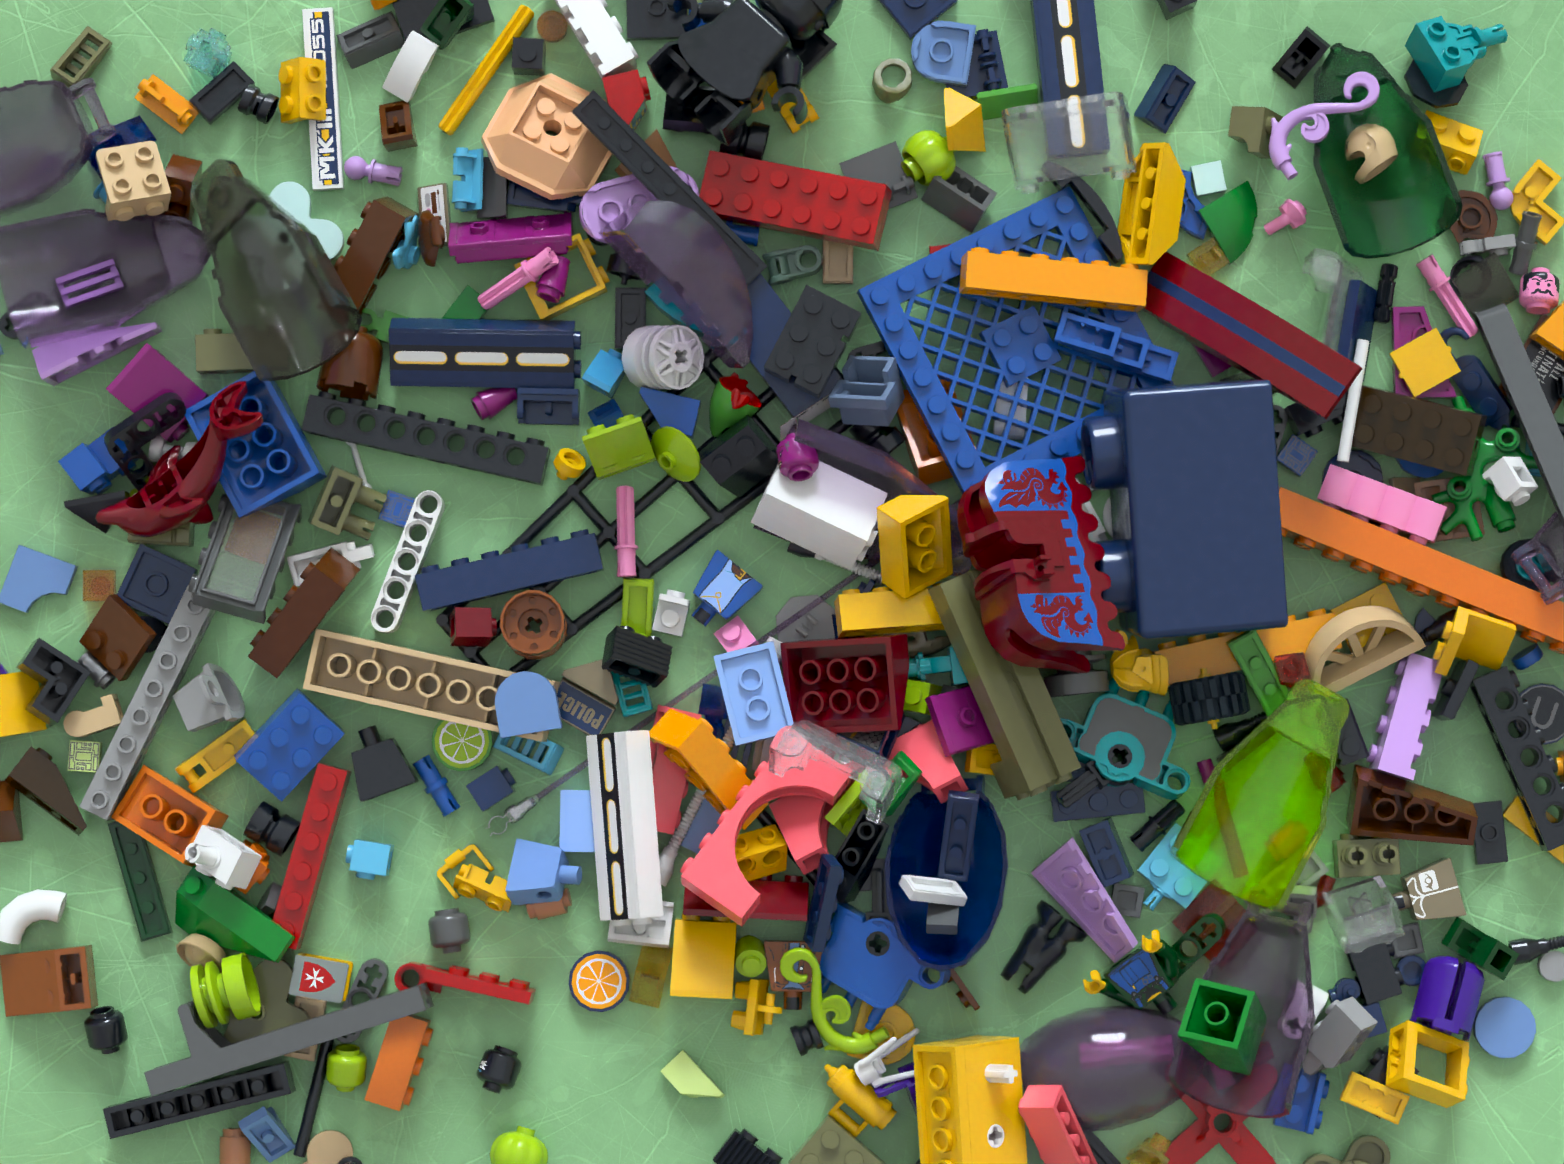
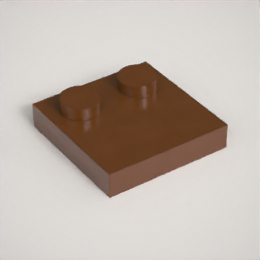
M113 594L107 597L79 642L119 681H124L128 679L157 633L117 594Z

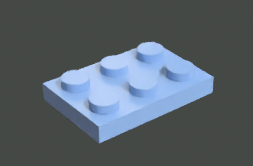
M773 641L713 656L736 746L788 734L791 731L796 732Z

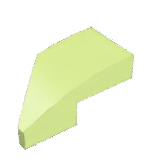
M684 1050L661 1070L662 1074L682 1095H687L690 1098H723L725 1096Z

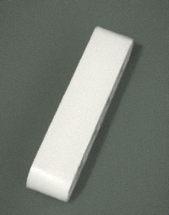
M427 490L418 494L371 614V623L379 632L393 633L399 628L416 586L415 575L421 573V568L424 565L445 509L444 500L434 491ZM428 497H434L438 502L437 509L432 513H425L422 509V503ZM419 525L424 526L427 531L425 539L420 542L413 541L411 537L413 528ZM406 554H413L416 559L414 568L408 571L403 570L400 565L401 558ZM400 582L405 588L404 595L399 599H393L389 593L392 584ZM384 611H390L394 617L392 625L387 628L381 627L378 621L380 614Z

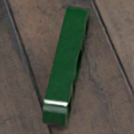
M1215 913L1205 914L1171 946L1177 952L1178 959L1180 960L1178 963V978L1224 935L1226 924L1220 915ZM1214 923L1216 925L1214 932L1209 933L1202 939L1199 935L1206 929V924ZM1184 941H1192L1196 944L1198 951L1195 956H1188L1183 952L1182 943Z

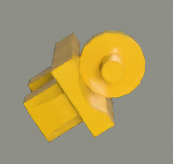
M750 979V981L736 982L735 998L747 1000L746 1011H733L731 1027L744 1030V1035H763L764 1024L772 1025L773 1013L782 1014L783 1007L774 1006L776 994L768 993L769 980Z

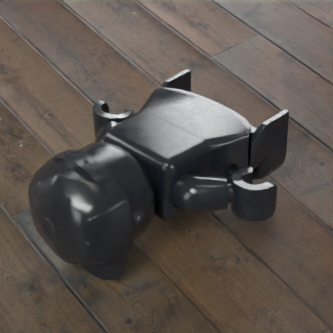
M668 0L667 6L672 12L678 13L682 9L691 10L688 16L682 18V26L686 33L681 34L678 40L666 43L646 63L658 85L677 104L684 108L700 93L699 85L703 82H706L715 89L711 95L707 96L694 109V112L702 125L725 146H729L742 133L743 123L751 116L753 109L761 103L768 86H771L775 80L779 90L772 97L771 105L774 112L781 111L782 106L787 102L796 103L797 105L793 109L792 114L796 123L801 124L806 119L808 113L804 96L800 92L803 63L794 51L790 39L804 41L812 37L819 29L823 32L829 29L841 11L843 0H755L757 7L749 0H702L701 4H698L697 0ZM701 19H703V23H707L697 27L701 23Z

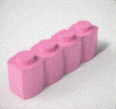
M1332 464L1329 466L1317 497L1318 501L1323 502L1324 505L1339 511L1341 509L1352 513L1351 516L1369 522V520L1381 524L1380 528L1395 534L1398 531L1410 535V540L1426 546L1427 542L1435 543L1447 512L1446 506Z

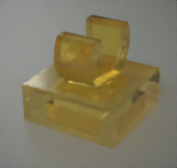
M1213 237L1186 255L1196 269L1208 276H1211L1230 263Z

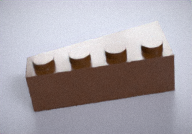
M388 196L375 199L372 203L369 201L360 216L364 219L359 229L355 228L347 240V245L350 247L346 255H341L334 265L333 271L336 274L332 282H327L320 292L319 298L322 301L319 308L349 325L357 323L363 314V308L367 307L377 289V285L374 284L375 279L380 280L391 264V258L388 257L390 252L393 253L399 242L405 240L404 223L412 222L414 215L418 216L419 213Z
M332 547L316 565L310 562L300 575L304 580L299 588L293 585L283 598L287 602L282 610L277 607L266 621L270 624L267 631L260 630L250 642V645L254 648L247 657L275 678H278L361 569Z
M1354 764L1346 817L1350 835L1474 845L1478 816L1473 802Z

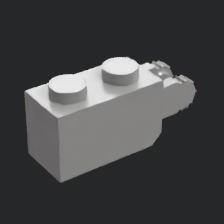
M1353 996L1343 1001L1335 1000L1325 1011L1327 1014L1325 1019L1318 1022L1311 1029L1310 1034L1312 1036L1305 1045L1309 1052L1304 1057L1305 1059H1303L1301 1066L1304 1073L1314 1075L1319 1070L1334 1068L1343 1062L1351 1060L1378 1022Z

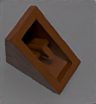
M403 100L379 105L382 141L386 150L390 152L418 146L410 103Z
M0 781V843L23 840L19 791L6 781Z

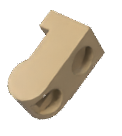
M117 694L100 697L103 706L88 711L76 710L68 713L63 722L66 733L73 737H86L119 726L124 715Z

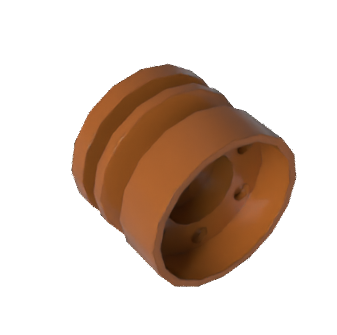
M526 590L515 594L506 602L500 615V629L508 646L517 655L528 660H542L554 655L562 647L567 636V621L560 604L551 595L540 590ZM533 620L537 624L542 622L539 626L541 631L537 634L533 630L528 632L531 628L529 623Z

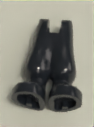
M1041 900L1037 905L1040 917L1038 923L1032 924L1027 928L1017 949L1000 974L1005 980L1009 981L1017 973L1022 963L1031 969L1018 987V990L1024 994L1029 992L1045 973L1065 956L1068 943L1083 942L1088 936L1076 924L1065 919L1054 937L1049 938V933L1063 919V915L1044 900Z

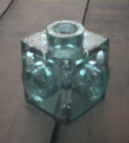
M199 28L197 34L193 33L186 44L185 49L188 52L183 61L187 66L214 79L221 68L225 69L232 56V52H230L231 46L225 41L227 36L213 28H210L208 32Z

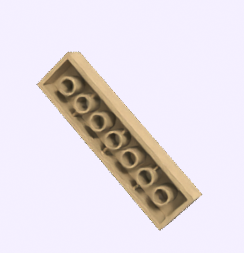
M316 629L303 689L499 732L495 709L496 692L500 684L507 677L517 672L329 630ZM547 679L554 686L556 693H558L560 682ZM549 730L518 735L517 737L547 742Z

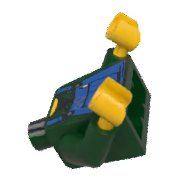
M1152 930V939L1142 935V946L1113 965L1103 975L1105 978L1101 979L1100 973L1097 970H1092L1090 976L1093 981L1089 982L1083 979L1084 989L1087 993H1101L1130 1007L1134 1006L1138 1010L1153 1002L1164 1016L1178 1005L1168 992L1179 981L1177 952L1164 940L1160 939L1158 930Z

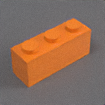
M412 1014L389 1022L364 1100L397 1111L402 1110L404 1105H410L415 1088L410 1087L413 1075L419 1076L424 1058L419 1056L422 1047L429 1046L434 1030L429 1028L431 1020Z

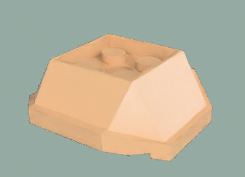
M552 73L510 88L483 133L481 140L495 173L549 200L564 199L577 195L579 197L584 196L592 186L597 184L613 155L572 114V111L591 92ZM547 131H553V132H555L557 135H556V136H550V135L546 134L545 132H547Z

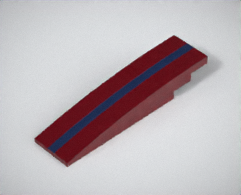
M1165 252L1148 273L1146 306L1142 309L1143 311L1156 317L1163 325L1183 335L1190 343L1255 380H1269L1273 390L1324 419L1328 418L1362 370L1359 365L1304 331L1168 252Z

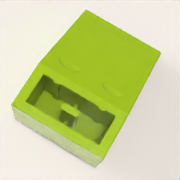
M634 414L626 415L616 419L617 425L606 428L604 424L586 430L588 435L582 436V440L598 480L657 461L641 416L635 418Z

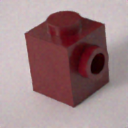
M455 607L449 617L451 646H488L492 637L496 636L497 621L496 618H492L491 608Z

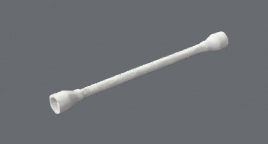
M769 636L766 643L774 642L780 665L782 663L780 643L782 642ZM731 726L728 727L729 730H727L725 737H723L724 740H722L729 748L734 744ZM696 789L695 796H692L693 799L690 800L691 803L688 804L689 806H687V810L683 814L684 817H681L682 820L676 831H674L675 834L672 835L673 838H670L669 845L665 846L661 854H659L661 885L665 887L673 874L674 862L678 855L677 851L680 848L679 845L682 844V838H685L686 831L689 830L688 827L690 828V824L694 820L693 817H696L697 810L700 809L699 807H701V803L705 799L702 795L706 790Z

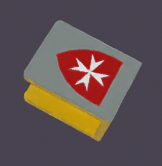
M302 952L298 953L295 956L289 994L341 1003L346 1000L348 995L353 962Z

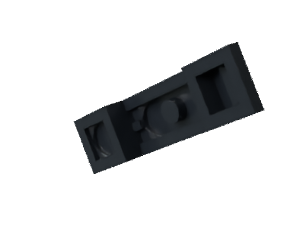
M1047 160L1042 165L1041 169L1058 191L1068 186L1072 188L1105 231L1098 237L1103 250L1114 264L1118 263L1123 257L1120 236L1106 205L1097 193L1077 174L1058 163Z

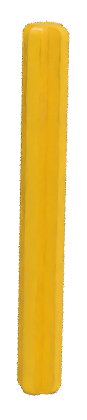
M520 5L440 121L438 127L448 135L454 134L512 49L513 37L519 38L534 17V12L530 8Z

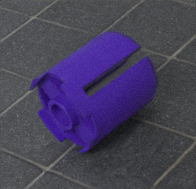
M1437 956L1429 959L1424 967L1410 1021L1418 1022L1423 1026L1450 1036L1452 1033L1463 1035L1462 1040L1469 1041L1485 982L1483 972L1473 963L1467 961L1459 963L1458 958L1450 956Z

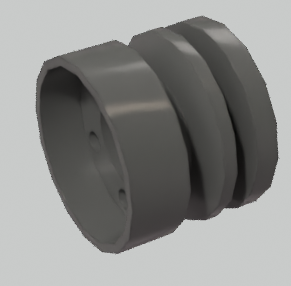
M1075 651L1077 654L1084 655L1088 659L1091 668L1088 673L1056 669V674L1044 677V683L1050 697L1110 691L1108 671L1093 669V663L1106 659V654L1092 655L1091 651Z

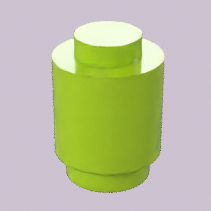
M752 935L744 936L736 943L735 964L737 971L741 975L756 977L766 968L764 944L760 939Z

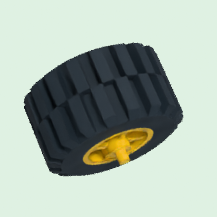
M1202 668L1198 679L1173 683L1168 687L1174 724L1180 726L1207 721L1208 724H1211L1212 729H1218L1217 722H1220L1219 719L1243 715L1251 710L1244 673L1231 672L1211 676V673H1207V668Z

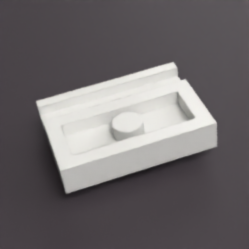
M663 901L664 916L651 917V924L633 925V919H631L632 925L613 926V920H610L608 942L669 949L674 902Z

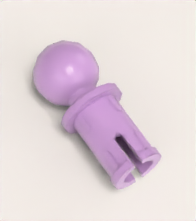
M1502 151L1483 155L1488 177L1486 186H1493L1489 201L1497 210L1508 209L1513 203L1514 197L1512 191L1505 187V183L1510 182V178L1506 177Z
M352 156L345 161L344 171L348 178L352 180H360L367 176L368 183L371 184L373 181L399 186L402 178L400 173L403 172V167L376 163V159H372L369 165L363 158Z

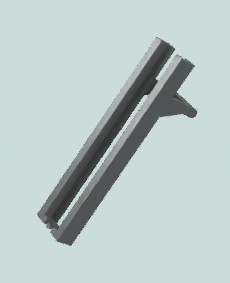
M426 982L231 1044L215 1027L207 1029L203 1025L194 1002L191 1001L178 1007V1014L191 1056L144 1072L150 1094L154 1096L419 1013L433 1007L434 1004Z

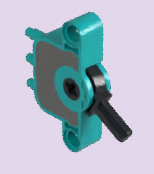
M1112 677L1109 681L1110 691H1105L1104 694L1096 698L1089 708L1082 725L1069 719H1060L1078 761L1086 764L1084 767L1086 772L1056 794L1058 801L1065 808L1070 807L1096 786L1101 790L1106 785L1120 787L1133 781L1135 786L1169 800L1180 798L1190 787L1191 780L1187 771L1167 762L1176 738V728L1173 723L1174 718L1170 700L1166 704L1163 714L1146 707L1150 691L1140 690L1135 701H1130L1117 695L1120 686ZM1114 756H1122L1123 760L1121 762L1114 763L1112 761ZM1169 777L1177 778L1180 781V790H1173L1169 787L1167 782Z

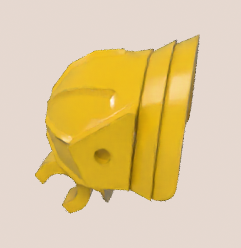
M1116 629L1115 632H1119L1125 642L1124 650L1114 651L1110 659V671L1116 683L1127 691L1138 692L1143 690L1165 696L1169 682L1167 658L1161 654H1153L1148 648L1139 649L1134 635H1131L1128 640L1124 631Z

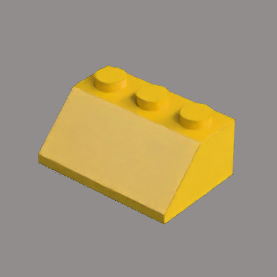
M900 495L876 507L881 576L884 585L906 599L953 574L948 497L945 495Z

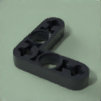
M169 392L159 396L111 428L104 437V444L109 454L138 492L146 485L143 478L146 475L149 477L151 470L155 466L141 447L181 421L186 414L185 404L176 393ZM171 404L176 410L170 412L166 406ZM155 412H158L159 416H161V421H158L154 414ZM144 419L153 421V425L149 430L139 431L137 429L140 421ZM119 438L123 441L128 451L123 453L121 448L115 444L114 441ZM132 459H143V465L139 469H128V464Z

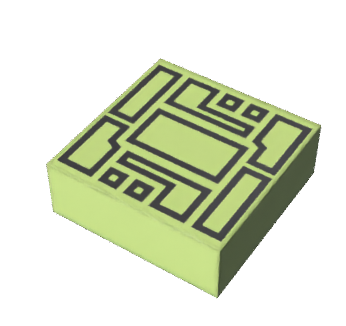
M70 740L67 771L96 772L101 763L102 742Z

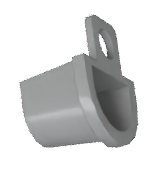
M205 664L202 666L203 671L172 695L188 731L196 732L225 720L234 722L244 717L245 705L241 693L229 674L218 665Z

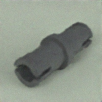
M1523 211L1518 235L1515 237L1516 246L1509 272L1517 275L1528 273L1532 252L1537 249L1538 242L1535 240L1542 215L1531 211Z

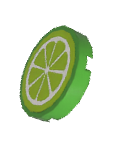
M445 720L438 722L432 735V748L438 761L447 768L456 771H469L479 767L490 756L493 747L492 731Z

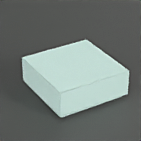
M1221 160L1190 167L1196 197L1226 192L1227 188Z

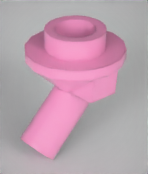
M1287 199L1279 207L1282 215L1265 224L1264 229L1268 235H1272L1287 225L1295 229L1306 223V209L1299 201Z

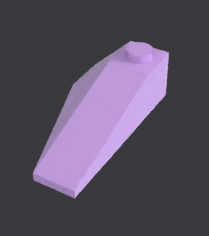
M153 322L59 336L57 338L49 336L37 343L39 347L32 350L41 379L55 386L162 332L160 325Z

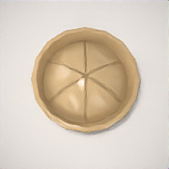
M193 933L176 945L180 958L190 967L201 964L205 968L207 962L214 961L222 973L221 963L222 958L226 957V953L212 939Z

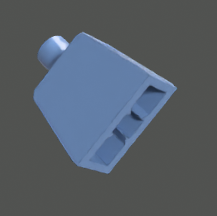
M516 839L505 892L513 905L559 901L562 899L565 884L580 885L582 868L581 866H569V861L563 849L559 847Z

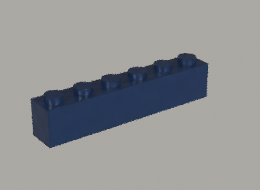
M588 529L570 533L571 538L559 541L558 536L540 540L541 546L529 548L528 543L510 547L511 553L499 555L498 550L480 554L481 560L469 562V557L451 561V567L443 569L439 568V564L421 568L422 573L415 575L422 610L430 612L604 571L597 536L595 533L589 534Z

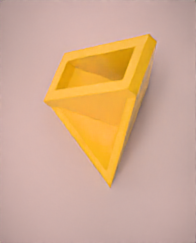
M944 88L948 151L986 152L981 104L951 88Z

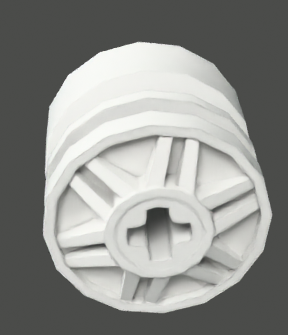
M652 325L636 328L627 337L623 345L622 364L624 372L629 381L638 388L645 387L654 390L684 389L690 387L698 380L703 369L704 352L702 343L697 334L686 326Z

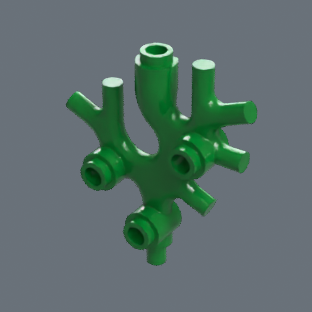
M1458 396L1451 400L1453 407L1474 412L1472 408H1467L1463 396ZM1507 427L1499 430L1493 441H1487L1482 437L1472 475L1455 476L1448 482L1447 490L1431 495L1433 502L1438 504L1450 502L1455 506L1454 512L1442 522L1440 531L1444 535L1449 534L1459 524H1464L1472 542L1483 538L1472 507L1477 501L1484 503L1492 526L1497 528L1498 533L1506 532L1516 527L1515 521L1517 519L1510 501H1504L1494 490V485L1487 482L1482 476L1484 467L1488 463L1498 461L1503 456L1521 457L1528 470L1538 469L1533 456L1525 455L1521 452L1520 435L1515 429ZM1505 438H1510L1513 440V442L1507 444L1504 443L1502 440ZM1457 486H1462L1465 488V490L1462 492H1457L1454 490V488Z

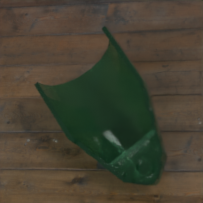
M1336 43L1330 47L1331 51L1323 65L1319 66L1314 74V103H1356L1364 100L1368 95V91L1363 86L1353 89L1351 93L1352 99L1348 100L1344 97L1345 81L1351 74L1356 72H1367L1373 75L1380 86L1379 98L1371 107L1356 112L1327 114L1326 117L1330 123L1329 133L1321 142L1314 143L1313 165L1344 249L1354 257L1365 259L1380 258L1412 250L1432 241L1451 228L1461 216L1463 204L1433 124L1427 115L1422 113L1415 105L1413 99L1401 89L1396 80L1372 53L1363 50L1359 52L1344 47L1342 43ZM1367 123L1378 124L1386 128L1393 136L1398 157L1380 174L1368 182L1360 184L1355 180V175L1364 163L1365 158L1359 157L1347 161L1344 151L1345 142L1349 134L1358 126Z

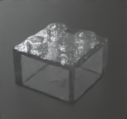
M1375 876L1321 894L1328 923L1345 954L1361 952L1367 947L1380 943H1389L1396 938L1405 936L1398 905L1381 876Z

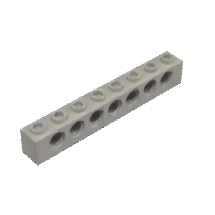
M189 585L79 806L105 820H114L111 816L129 789L173 700L172 695L176 693L216 612L212 609L194 605L192 592L188 591Z

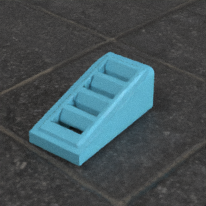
M500 734L493 745L494 748L549 775L553 773L564 751L563 747L548 739L547 742L528 739L520 754L518 750L524 738L516 736L511 747L508 748L506 745L510 737L500 738ZM536 742H539L540 744L533 758H529ZM549 747V749H548V751H547V753H546V755H545V757H544L542 763H540L541 760H542V758H543V756H544V754H545V752H546V750H547V748Z

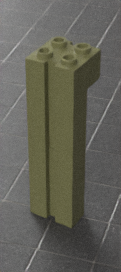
M974 569L928 589V592L1001 756L1002 761L993 763L990 767L1004 799L1016 796L1017 800H1021L1028 796L1032 797L1048 790L1047 787L1054 784L1058 785L1072 779L1071 772L1081 768V765L1039 669L1036 667H1022L1005 660L991 646L984 631L980 600H976L973 585L975 578L982 571Z

